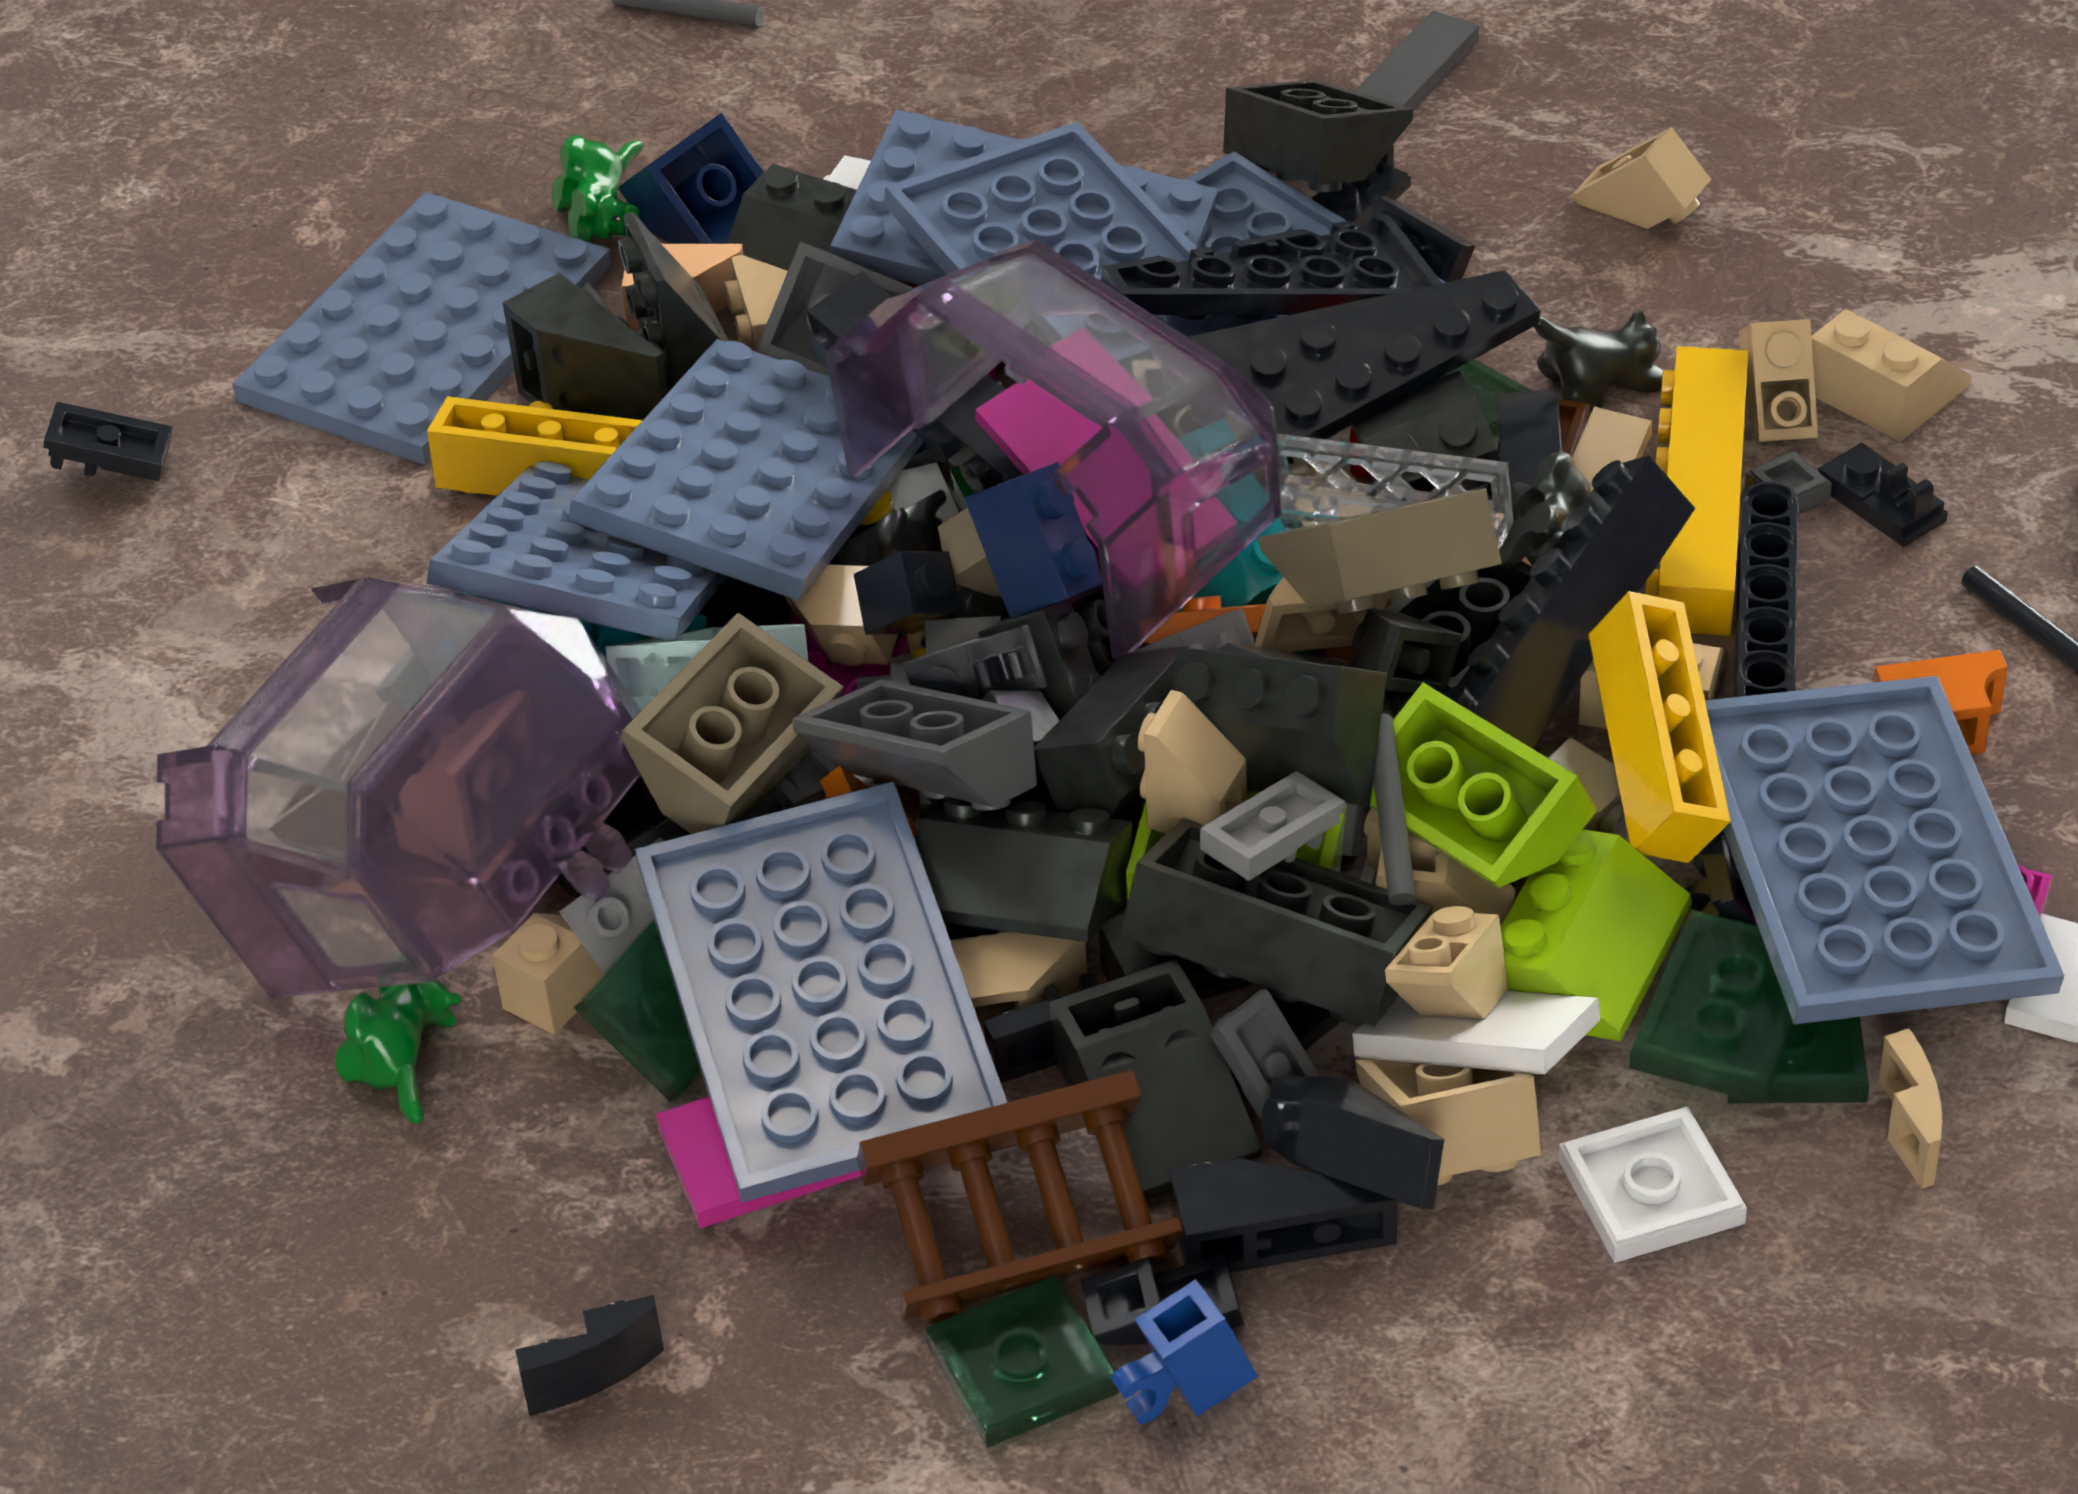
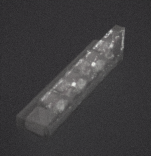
M1272 433L1266 442L1271 485L1265 493L1264 499L1287 531L1407 503L1464 493L1467 491L1459 483L1465 479L1491 482L1492 500L1488 501L1499 550L1514 523L1508 462ZM1287 456L1303 458L1319 473L1315 477L1289 474ZM1346 464L1360 465L1374 476L1377 481L1372 485L1357 483L1341 468ZM1406 471L1421 473L1436 488L1431 492L1416 491L1400 476Z

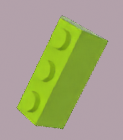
M1425 683L1419 686L1393 720L1407 831L1498 888L1557 863L1597 811L1577 775ZM1373 781L1370 807L1377 811Z
M1583 829L1557 863L1528 876L1501 925L1508 983L1507 991L1598 998L1600 1021L1586 1036L1621 1042L1692 905L1691 894L1620 835Z

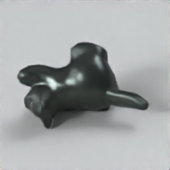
M1636 310L1622 329L1613 331H1597L1583 326L1562 327L1548 321L1543 316H1540L1539 324L1534 326L1537 334L1547 340L1546 349L1538 357L1537 367L1546 377L1554 381L1561 380V399L1591 404L1592 413L1594 406L1603 408V397L1610 386L1618 385L1637 392H1655L1662 389L1663 370L1653 365V362L1662 352L1661 342L1657 337L1656 327H1651L1646 323L1642 310Z
M1556 452L1541 461L1532 486L1524 483H1514L1498 499L1496 506L1498 512L1505 517H1511L1515 521L1501 541L1499 553L1502 564L1500 565L1512 567L1526 557L1533 566L1536 560L1551 550L1563 533L1561 524L1573 510L1581 506L1591 493L1590 482L1577 469L1569 454Z
M941 489L906 509L904 507L899 508L878 520L876 526L847 540L837 553L838 565L871 566L900 551L943 552L938 526L943 521L935 514L946 502L945 492ZM898 634L897 640H899L903 636V634Z

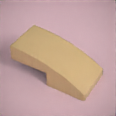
M1908 1028L1884 1037L1878 1082L1892 1101L1887 1139L1921 1189L1935 1183L1942 1136V1107L1937 1082L1930 1063L1916 1037Z

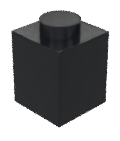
M900 551L853 574L865 635L915 634L925 629V620L948 619L961 613L949 552Z

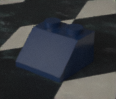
M721 112L617 188L628 203L639 208L637 216L653 235L671 244H727L743 194L764 171Z
M1058 462L964 498L1010 619L1065 600L1104 583L1097 565L1095 550L1087 539L1074 504L1072 490L1065 481Z

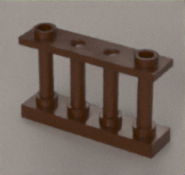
M1134 1070L860 1141L857 1162L864 1186L882 1182L884 1189H892L919 1283V1287L905 1290L902 1293L899 1309L903 1321L921 1316L922 1323L925 1325L940 1323L964 1313L962 1305L1125 1260L1127 1264L1149 1258L1151 1265L1170 1256L1168 1249L1176 1246L1183 1231L1180 1219L1176 1217L1152 1224L1123 1126L1128 1123L1127 1116L1134 1115L1141 1098ZM1085 1127L1089 1135H1096L1125 1230L1124 1232L1084 1242L1055 1144L1061 1141L1059 1134ZM1014 1146H1019L1021 1153H1028L1057 1248L1054 1251L1020 1260L1015 1258L987 1164L993 1159L992 1152ZM951 1164L953 1171H960L988 1265L987 1269L947 1279L919 1183L925 1177L923 1170Z

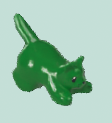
M572 135L565 139L559 153L563 175L557 177L553 182L551 197L556 211L570 209L568 211L570 237L590 242L591 236L599 239L617 236L627 237L624 214L632 212L637 216L639 208L619 200L617 197V187L620 185L624 171L644 147L642 141L627 142L615 153L604 142L591 141L580 135Z
M407 947L398 955L386 973L378 989L380 991L378 1000L373 999L369 994L362 991L350 1002L343 1019L344 1032L347 1038L336 1051L335 1067L340 1078L347 1083L361 1082L377 1090L396 1086L400 1110L412 1124H420L423 1121L424 1113L419 1098L415 1068L419 1056L422 1031L428 1026L434 1025L453 1027L457 1019L449 1007L459 1004L462 998L457 993L449 992L432 973L418 974L419 952L413 947Z

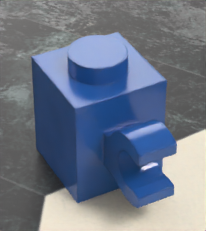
M1195 1279L1134 1319L1153 1352L1137 1361L1123 1365L1111 1376V1380L1124 1399L1142 1390L1138 1395L1130 1398L1125 1403L1138 1423L1144 1424L1152 1421L1164 1411L1168 1404L1170 1393L1174 1388L1178 1390L1196 1417H1198L1217 1403L1230 1397L1234 1392L1257 1378L1258 1375L1227 1320Z

